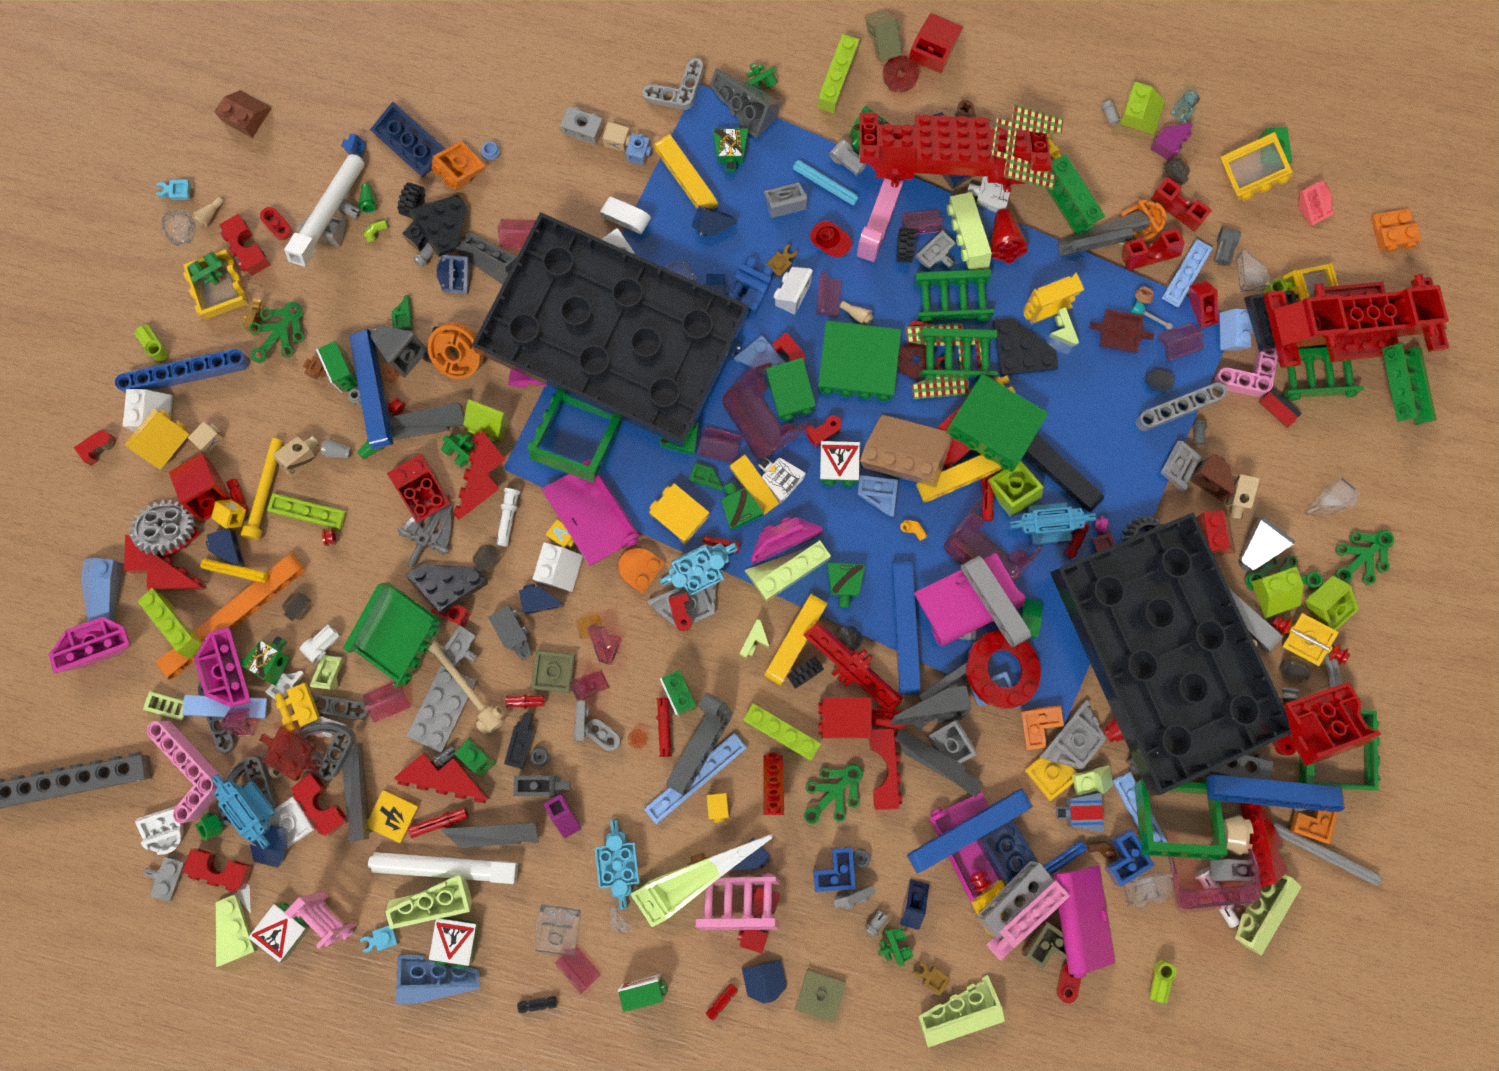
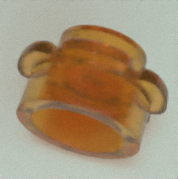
M390 364L383 365L380 371L381 377L386 382L397 379L399 375Z
M635 729L628 735L631 747L642 748L646 745L647 735L640 729Z

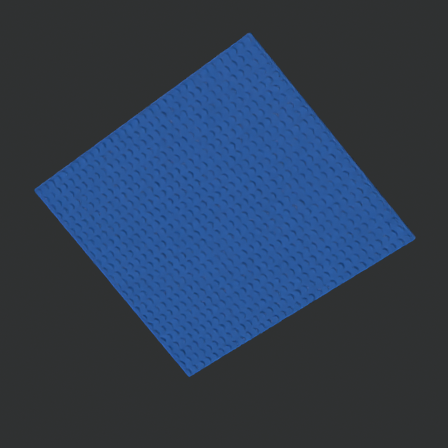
M700 84L693 107L684 110L671 137L716 198L718 206L713 210L734 216L738 219L737 223L715 236L707 234V237L697 234V231L692 227L697 209L660 158L636 205V208L649 214L651 220L642 234L624 228L622 235L635 255L704 286L706 274H725L724 295L732 292L736 283L735 275L739 270V266L741 263L744 264L749 257L758 262L755 270L761 273L764 265L766 266L777 252L780 254L784 253L786 245H791L790 250H788L789 254H793L797 250L798 255L794 260H789L792 266L786 272H790L792 267L812 269L813 274L812 283L796 314L794 315L775 306V298L773 297L777 288L781 289L783 285V276L779 279L772 274L771 285L756 316L748 313L738 334L739 341L742 342L740 352L760 336H763L772 346V343L787 332L805 354L804 364L816 407L810 415L802 416L801 414L794 416L795 418L791 421H779L766 382V375L762 371H756L750 368V366L741 362L738 363L732 359L723 365L696 421L699 424L695 456L660 447L659 441L661 437L623 420L599 473L639 533L685 554L703 546L704 536H711L712 539H715V537L726 539L732 543L733 541L739 542V552L730 553L729 562L725 563L721 570L752 585L754 584L745 570L805 549L820 540L830 554V560L776 596L803 608L810 594H813L828 603L821 617L897 651L892 561H912L915 593L962 570V564L978 555L984 559L997 553L1018 591L1020 590L1025 598L1042 601V621L1039 636L1036 639L1026 640L1034 649L1040 663V683L1034 696L1019 708L1025 710L1061 705L1063 723L1065 724L1091 663L1050 572L1096 553L1091 539L1104 535L1102 533L1099 535L1098 531L1095 530L1096 521L1085 522L1089 525V529L1080 548L1077 550L1076 556L1069 558L1065 555V551L1070 547V542L1032 545L1031 534H1024L1021 528L1010 529L1009 522L1021 520L1022 514L1028 513V510L1025 508L1015 516L1010 517L999 504L995 494L993 504L994 521H982L981 480L983 478L924 503L916 487L917 482L866 469L860 462L866 442L881 414L937 428L961 407L968 395L913 399L912 385L925 380V377H919V373L922 370H926V345L907 342L906 327L911 322L917 321L918 313L923 312L921 288L914 286L915 274L919 272L971 270L968 269L966 261L963 262L962 248L957 245L956 241L957 232L952 229V216H949L947 213L950 196L955 195L913 177V180L902 179L904 182L875 262L857 257L860 237L864 227L868 225L884 178H876V172L869 164H867L860 175L856 176L844 165L836 164L830 158L829 153L837 143L779 118H776L759 138H755L748 133L744 163L736 164V172L734 173L725 172V164L717 163L713 129H740L742 127L737 117L730 113V108L725 102L720 100L713 89ZM797 160L802 161L859 196L858 201L855 205H851L793 169ZM799 182L807 195L806 210L770 218L763 191ZM976 204L990 246L996 213ZM830 220L850 236L852 246L845 256L832 257L812 243L810 232L818 222ZM1017 222L1027 242L1028 252L1015 259V262L1011 264L991 258L989 269H991L992 277L989 283L985 284L987 309H994L992 318L988 321H978V319L933 321L930 324L962 323L963 329L994 330V320L1013 318L1055 349L1058 364L1057 370L1008 375L1009 383L1004 384L1006 388L1013 386L1016 394L1048 412L1037 435L1093 484L1105 498L1092 512L1086 511L1024 455L1021 459L1022 463L1044 487L1042 498L1030 506L1067 502V507H1072V509L1081 508L1084 514L1096 513V519H1101V516H1103V518L1109 519L1107 533L1112 534L1116 545L1123 542L1120 539L1122 536H1125L1122 530L1127 529L1126 524L1130 523L1132 519H1138L1141 516H1154L1169 481L1161 474V471L1177 441L1185 443L1198 411L1148 431L1139 430L1136 426V419L1146 410L1210 385L1224 350H1220V313L1223 311L1218 310L1219 323L1200 328L1190 304V297L1185 296L1180 306L1176 307L1162 299L1168 287L1083 251L1060 257L1057 242L1060 240ZM899 228L915 229L912 263L896 262ZM943 230L956 243L947 254L954 264L948 268L940 261L928 270L915 257ZM1077 272L1084 291L1075 296V301L1071 302L1073 308L1067 310L1079 341L1076 346L1072 347L1049 337L1051 333L1062 329L1057 326L1055 316L1057 315L1031 324L1029 320H1026L1023 309L1034 289L1037 290L1068 276L1072 278ZM957 284L948 286L949 311H960L959 286ZM975 284L966 285L968 310H979L978 287ZM931 285L929 287L930 312L942 311L940 287L938 285ZM1141 287H1148L1154 292L1153 301L1149 304H1144L1146 312L1166 323H1172L1173 328L1171 330H1167L1164 325L1144 314L1137 317L1129 313L1132 305L1137 300L1135 298L1137 290ZM745 289L739 294L740 302L747 293ZM843 301L852 306L872 310L873 320L868 326L901 329L894 397L888 402L879 401L878 398L871 397L870 399H860L859 396L854 395L842 397L838 393L824 395L821 391H817L826 321L859 324L849 312L840 308V304ZM994 339L989 344V371H998L996 377L1002 378L1004 376L1000 375L996 341ZM958 345L952 346L953 370L961 371ZM971 345V371H978L975 345ZM934 346V370L937 360L945 357V346ZM781 351L778 352V355L783 359V361L785 363L788 362V359L783 355V353ZM941 362L940 369L943 368L945 370V362ZM968 378L969 392H971L979 378ZM550 386L544 387L504 466L507 472L542 488L568 475L566 472L530 460L529 451L527 450L529 442L531 440L534 441L536 437L535 431L537 426L543 422L545 410H549L551 406L550 401L553 394L558 392V390ZM1195 397V400L1202 404V400L1199 397ZM562 402L542 441L540 449L580 464L587 460H592L611 420ZM1178 403L1179 409L1184 411V406ZM1161 410V415L1167 418V413ZM830 416L839 417L842 422L841 429L837 435L828 441L860 442L859 476L898 480L894 517L888 516L857 495L858 484H854L853 487H845L843 484L824 486V483H819L820 446L816 449L806 437L805 430L810 426H813L814 429L818 428ZM1143 417L1144 423L1150 424V420ZM971 450L952 467L982 454ZM743 455L747 456L761 477L766 472L758 465L765 457L773 464L778 458H782L806 473L802 482L782 504L779 503L778 506L763 515V517L731 532L721 499L727 497L724 488L723 492L689 481L696 462L712 467L723 487L734 482L739 491L743 487L730 470V465ZM943 466L942 472L947 470L945 466ZM673 484H676L710 513L709 518L686 544L682 543L675 534L649 514V508L655 500L659 501L663 497L662 492L667 486L671 487ZM787 517H791V519L797 517L822 527V534L756 564H752L751 557L760 533L763 532L765 527L780 525V521ZM905 520L917 521L928 537L919 541L915 533L903 532L900 529V525ZM1142 527L1137 533H1144L1148 528ZM1077 529L1071 531V537H1073ZM828 563L865 565L859 596L857 598L851 597L850 608H839V597H832L830 595L827 573ZM915 597L919 662L942 673L948 674L967 661L969 657L968 652L978 638L989 632L1000 630L996 623L992 621L976 629L975 640L956 639L940 647L933 636V627ZM1002 650L994 652L988 661L989 676L992 677L1006 671L1013 687L1019 681L1021 668L1015 656Z

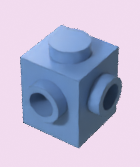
M632 133L625 153L627 161L644 166L647 157L651 156L653 150L650 138L643 134L636 135Z

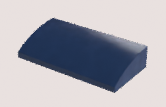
M393 101L370 129L421 177L432 171L433 156L446 149Z
M1013 819L976 840L998 879L1002 880L1005 886L1030 861L1038 862ZM1030 882V884H1029V886H1028L1029 891H1030L1031 888H1032V883H1031V882ZM1018 896L1015 898V905L1018 903Z

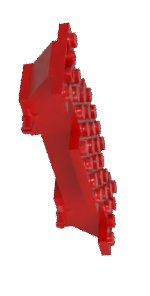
M871 112L859 113L860 163L869 164L875 170L876 178L891 180L893 188L894 183L895 188L899 186L898 180H913L914 173L986 176L987 183L1003 185V191H1007V193L1011 191V185L1025 184V182L1004 177L1006 159L992 156L995 129H990L989 118L948 117L945 115L929 116L924 114L915 115V126L907 124L882 125L878 124V114ZM1017 129L1013 156L1029 161L1031 171H1051L1052 163L1047 133ZM1000 130L999 152H1006L1009 130Z
M1423 274L1414 276L1415 279L1411 281L1412 288L1387 293L1383 281L1323 287V283H1318L1314 285L1315 297L1305 298L1302 301L1289 305L1287 304L1285 291L1267 292L1263 296L1280 368L1302 364L1298 347L1326 344L1330 362L1384 357L1383 348L1399 344L1397 337L1424 334L1428 352L1448 349L1449 344L1445 330L1447 329L1446 323L1449 322L1440 285L1434 286L1432 278H1423Z

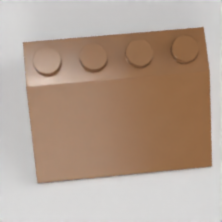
M881 414L866 442L860 462L866 469L937 487L953 438L946 431Z

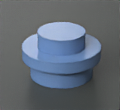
M486 142L482 146L481 153L485 159L494 160L499 156L500 149L496 143Z

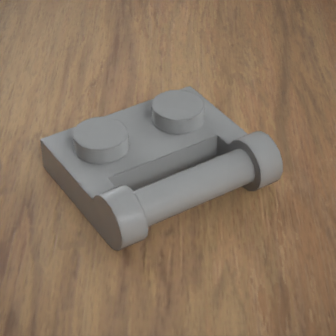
M1177 441L1161 474L1176 485L1175 487L1178 490L1186 492L1189 487L1188 482L1203 458L1183 441Z

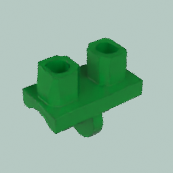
M755 63L750 64L751 70L746 74L748 78L753 75L754 78L746 83L760 90L762 88L759 82L764 80L768 88L777 84L774 66L760 74L764 66L762 64L756 66Z
M212 251L203 256L209 265L204 269L198 260L188 265L192 274L190 278L193 282L208 275L207 278L203 279L205 284L212 282L214 285H218L220 283L218 278L223 274L220 270L215 273L213 271L223 266L225 261L223 258L219 259Z
M460 433L456 437L453 434L450 436L445 435L442 439L444 444L441 451L448 456H451L456 451L458 456L454 461L458 466L464 467L469 463V455L474 446L470 442L472 436L470 434L463 436Z
M902 927L892 930L890 928L885 929L884 931L890 946H887L885 940L880 941L882 949L877 951L878 955H885L886 960L890 961L892 960L890 952H893L897 965L899 967L905 965L904 962L912 958L913 954L909 945L901 949L898 948L896 942L906 939Z

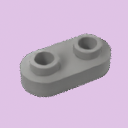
M592 719L587 722V736L603 749L614 751L620 746L621 740L619 735L602 721ZM595 725L599 727V731L597 733H594L592 731V728ZM612 737L614 744L609 745L607 740Z

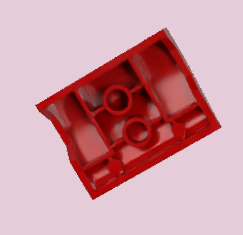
M1349 682L1284 705L1295 749L1305 766L1369 744L1381 735L1380 731L1369 728L1360 714L1362 702Z

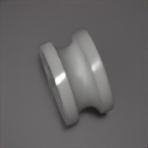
M1281 689L1283 691L1282 699H1300L1297 695L1300 693L1299 689Z

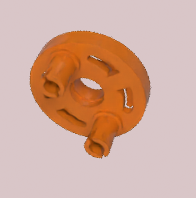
M449 322L441 325L432 332L428 340V354L431 362L442 374L453 379L470 377L481 367L484 356L475 353L472 348V344L477 336L475 332L461 323ZM450 346L458 350L459 357L451 353Z

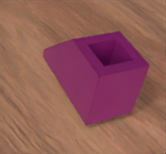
M1185 123L1165 127L1150 149L1169 161L1172 155L1177 156L1182 149V146H1180L1181 142H1186L1191 136L1192 132H1190L1193 124Z
M560 794L543 804L552 822L564 839L582 829L564 794Z

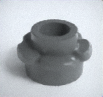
M543 747L535 748L531 752L530 760L532 764L538 767L545 766L546 762L550 759L549 753Z
M863 848L853 852L855 867L865 868L869 865L871 860L869 852H866Z

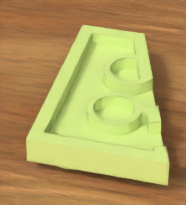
M238 894L216 902V967L257 951L254 942L248 938L251 932Z

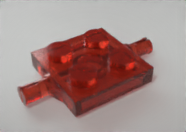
M1106 309L1102 323L1090 321L1089 329L1100 331L1099 347L1130 353L1138 352L1141 339L1153 341L1155 333L1143 331L1144 316Z
M284 726L279 727L273 739L265 733L261 735L259 741L269 746L262 761L263 763L294 781L299 780L306 768L315 774L319 771L320 766L311 762V756L316 747L313 743Z

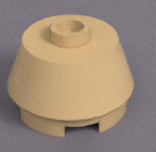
M1240 815L1223 819L1227 851L1237 856L1249 854L1253 844H1249L1250 834H1253L1251 821L1245 820Z

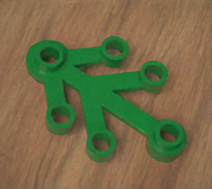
M289 302L282 309L270 310L269 308H263L260 311V317L263 320H269L271 317H284L280 322L258 324L254 322L249 325V332L253 335H257L259 332L272 331L262 346L252 351L251 358L255 363L261 364L266 361L267 351L279 336L282 345L281 355L285 358L291 357L293 349L289 345L286 329L290 321L294 332L292 335L293 341L296 343L303 341L304 334L301 332L299 319L303 315V309L299 303ZM295 308L297 313H290V309ZM268 311L270 315L268 317H264L262 315V312ZM257 326L258 331L253 332L251 327ZM295 334H300L302 339L296 340ZM286 348L289 349L290 354H284L283 350ZM261 352L263 357L257 358L255 354Z
M1387 530L1378 531L1375 535L1361 534L1356 531L1349 535L1351 543L1357 544L1364 541L1373 544L1369 548L1347 546L1346 544H1340L1335 548V552L1339 556L1346 554L1360 556L1346 568L1338 569L1334 576L1340 579L1339 574L1341 573L1344 575L1342 581L1348 583L1352 580V573L1365 562V574L1362 576V582L1365 585H1370L1376 581V576L1374 575V554L1378 550L1380 562L1376 564V570L1384 573L1390 569L1388 548L1393 545L1394 536ZM1354 534L1358 536V541L1354 540ZM1381 537L1385 538V543L1381 541ZM1340 547L1344 548V553L1340 551ZM1381 563L1385 565L1384 570L1380 567ZM1367 576L1371 577V582L1367 581Z
M1295 556L1287 557L1284 560V565L1277 572L1297 566L1298 559ZM1277 557L1272 558L1275 562L1274 566L1267 561L1258 572H1251L1246 576L1245 584L1248 589L1254 591L1251 583L1253 578L1256 580L1263 578L1272 568L1278 566L1279 560ZM1289 559L1294 561L1293 565L1289 564ZM1311 572L1301 577L1303 584L1310 588L1319 587L1323 582V578L1318 572ZM1310 577L1314 579V584L1310 583Z
M849 764L844 770H830L829 768H822L819 775L822 779L844 777L838 784H816L815 782H808L805 788L808 793L829 792L814 808H809L804 812V819L807 823H817L820 819V813L834 798L836 801V811L833 817L837 822L844 821L846 815L844 813L843 789L848 784L850 797L847 800V804L852 808H856L859 805L857 783L863 777V770L857 764ZM823 770H828V777L822 776ZM851 770H855L857 772V775L855 777H851L849 775V772ZM809 784L815 785L814 791L808 790ZM851 798H855L857 800L856 805L852 806L850 804ZM810 812L815 813V818L813 820H810L808 818V814ZM838 812H841L843 814V818L841 820H838L836 818V814Z

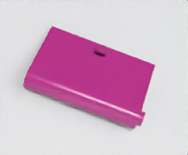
M587 460L581 464L590 466L592 460ZM598 473L594 483L568 474L541 489L589 566L626 546L632 547L639 542L638 538L640 535L600 473Z
M997 553L984 558L983 560L1015 609L1023 607L1025 596L1020 590L1018 591ZM962 570L914 593L933 627V636L940 647L994 621Z
M980 792L976 797L971 796L947 809L942 810V808H938L932 811V816L929 817V820L937 836L986 809L989 805L983 793ZM976 841L948 857L970 903L981 894V892L973 890L974 883H969L974 872L979 870L987 872L985 879L991 880V885L999 880Z
M1093 866L1077 871L1054 873V881L1056 880L1070 895L1058 907L1069 974H1073L1074 978L1086 977L1088 972L1115 964L1100 867Z

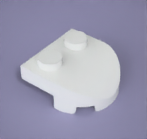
M176 806L136 819L135 823L142 837L141 844L146 850L150 849L157 852L158 855L172 852L179 845L184 834V824L177 823L173 818V811Z

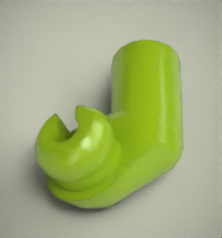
M386 220L371 223L364 231V237H366L367 242L375 241L376 236L374 234L377 231L388 229Z

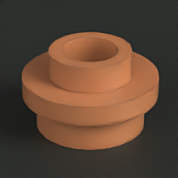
M1141 287L1136 291L1135 298L1143 304H1149L1154 299V292L1148 287Z

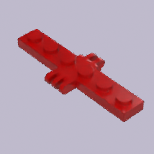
M818 620L804 632L803 636L837 665L831 674L836 676L840 673L837 677L839 682L846 678L842 683L845 687L854 681L884 709L893 710L903 701V697L869 667L873 656L869 654L864 658L867 654L865 649L860 653L857 651L853 653Z

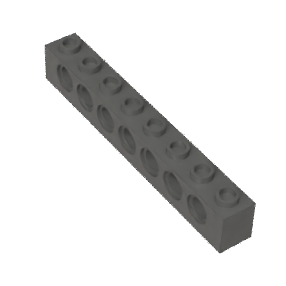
M141 752L129 754L128 758L123 759L122 756L110 757L108 762H103L102 760L90 761L88 766H83V764L70 765L68 770H64L61 767L50 769L51 773L44 774V771L31 773V777L27 778L24 775L11 777L12 781L5 782V779H0V809L152 779L149 755H142ZM128 764L130 769L126 774L124 768ZM107 768H109L110 774L108 777L105 776V771ZM87 772L90 773V779L88 781L86 780ZM68 776L71 779L69 785H67L66 778ZM48 780H50L51 786L49 789L47 788ZM29 784L31 785L30 792L27 791V786ZM9 788H11V795H10V796H8V789H9Z

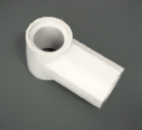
M328 624L314 638L304 642L299 650L312 664H315L321 660L322 656L326 654V650L341 636Z

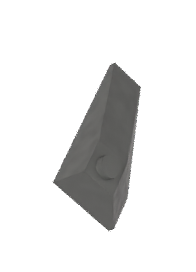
M718 68L715 69L710 87L720 100L727 104L730 108V113L740 121V126L748 128L749 134L759 138L776 120L782 102Z
M959 684L948 686L947 689L895 715L890 721L891 725L913 724L918 722V720H921L922 723H929L937 719L938 723L956 719L962 720L972 709L967 687L959 686Z

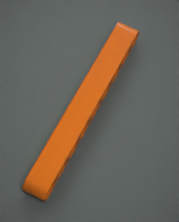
M294 554L287 555L266 572L268 577L265 583L258 581L252 583L193 632L196 633L202 642L205 641L209 632L228 627L230 632H232L304 573L305 567ZM172 648L156 662V665L165 677L170 680L195 662L194 657L196 654L189 659Z

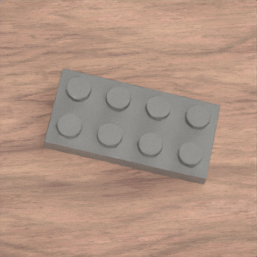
M443 665L440 666L407 734V737L441 753L444 751L469 700V697ZM462 675L474 690L477 681Z

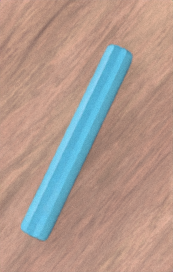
M797 160L793 169L851 205H855L858 201L859 196L802 161Z

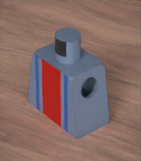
M1102 793L1067 798L1066 807H1056V818L1067 819L1068 827L1104 832Z

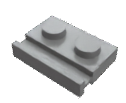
M585 701L575 702L574 741H584V737L588 735V725H584L585 717H588L589 707L585 705Z

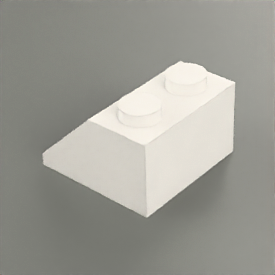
M792 267L790 272H786L782 279L783 285L781 289L777 288L773 297L775 298V306L795 315L812 283L813 270Z
M126 389L123 427L135 432L154 408L158 411L163 409L171 415L173 396L150 390Z
M544 542L533 580L536 583L573 592L583 555Z

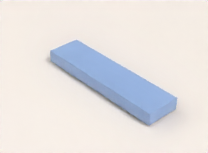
M1198 239L1195 240L1162 299L1176 307L1180 306L1189 290V286L1193 284L1213 247Z
M184 695L182 715L266 719L267 699L250 698L251 702L230 708L205 696Z
M1128 772L1114 779L1113 784L1139 832L1134 785L1137 783L1131 772ZM1151 812L1154 842L1168 843Z

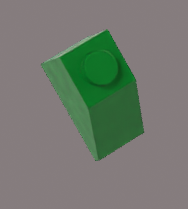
M1025 598L1024 606L1020 608L1019 615L1031 633L1029 639H1036L1039 636L1042 621V601Z

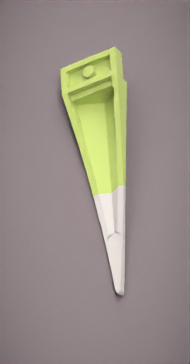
M774 834L764 836L652 879L633 890L630 895L651 927H654L667 920L713 882L772 839Z

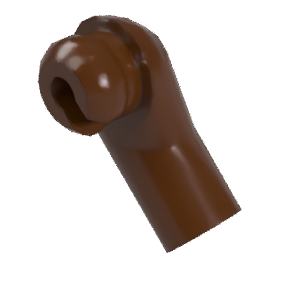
M1106 841L1087 843L1088 853L1100 852L1109 861H1113L1116 858L1115 849Z

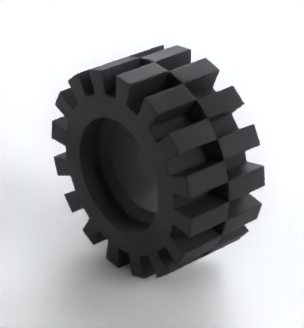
M407 182L403 186L404 189L401 190L402 194L399 195L400 200L398 201L399 206L397 210H399L398 213L400 215L411 218L409 215L410 209L422 206L425 202L426 194H424V187Z
M899 228L896 262L912 263L915 229Z
M815 656L786 676L796 689L822 672L824 668Z

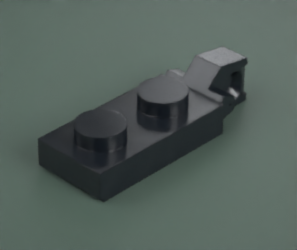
M524 713L522 722L517 721L516 726H514L504 761L505 765L524 769L534 735L535 726L531 725L532 714Z

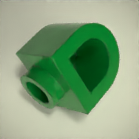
M212 812L200 817L201 821L195 825L204 841L221 835L222 829H224L221 819L218 818L217 814L213 815Z

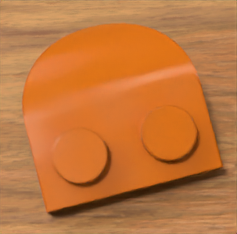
M1141 200L1135 206L1120 213L1119 217L1141 210L1150 220V224L1146 230L1135 232L1132 238L1134 240L1143 238L1146 243L1161 232L1167 216L1164 208L1158 202L1153 203L1148 200Z
M631 548L621 554L617 565L620 578L638 592L644 594L665 565V562L646 549Z

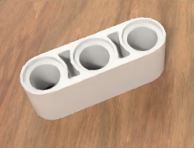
M613 197L607 199L599 212L607 220L638 234H642L651 220V216L643 210Z

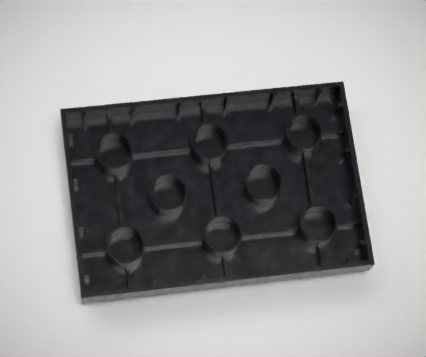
M540 212L472 344V348L477 354L684 448L749 313V305Z
M1194 512L1050 572L1150 796L1162 795L1291 734L1285 708Z

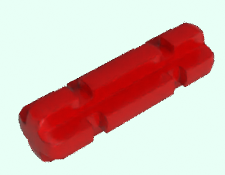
M228 480L227 486L230 489L229 492L232 500L246 509L245 514H247L248 508L245 505L246 502L242 491L238 488L240 487L238 480Z
M1085 523L1082 529H1077L1074 533L1072 541L1069 543L1070 547L1065 551L1067 557L1074 558L1076 556L1077 550L1080 548L1089 529L1088 524Z
M704 536L702 545L707 544V546L711 545L713 547L721 543L724 547H727L733 543L726 539L716 537L712 539L711 536ZM733 541V543H736L738 550L732 553H738L740 550V543Z
M729 984L725 989V993L722 992L713 1003V1007L708 1009L706 1016L714 1021L718 1013H721L731 1001V997L736 995L738 989L734 985Z

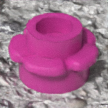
M1101 516V519H1096L1095 530L1098 531L1099 535L1100 533L1106 534L1109 519L1103 518V516Z

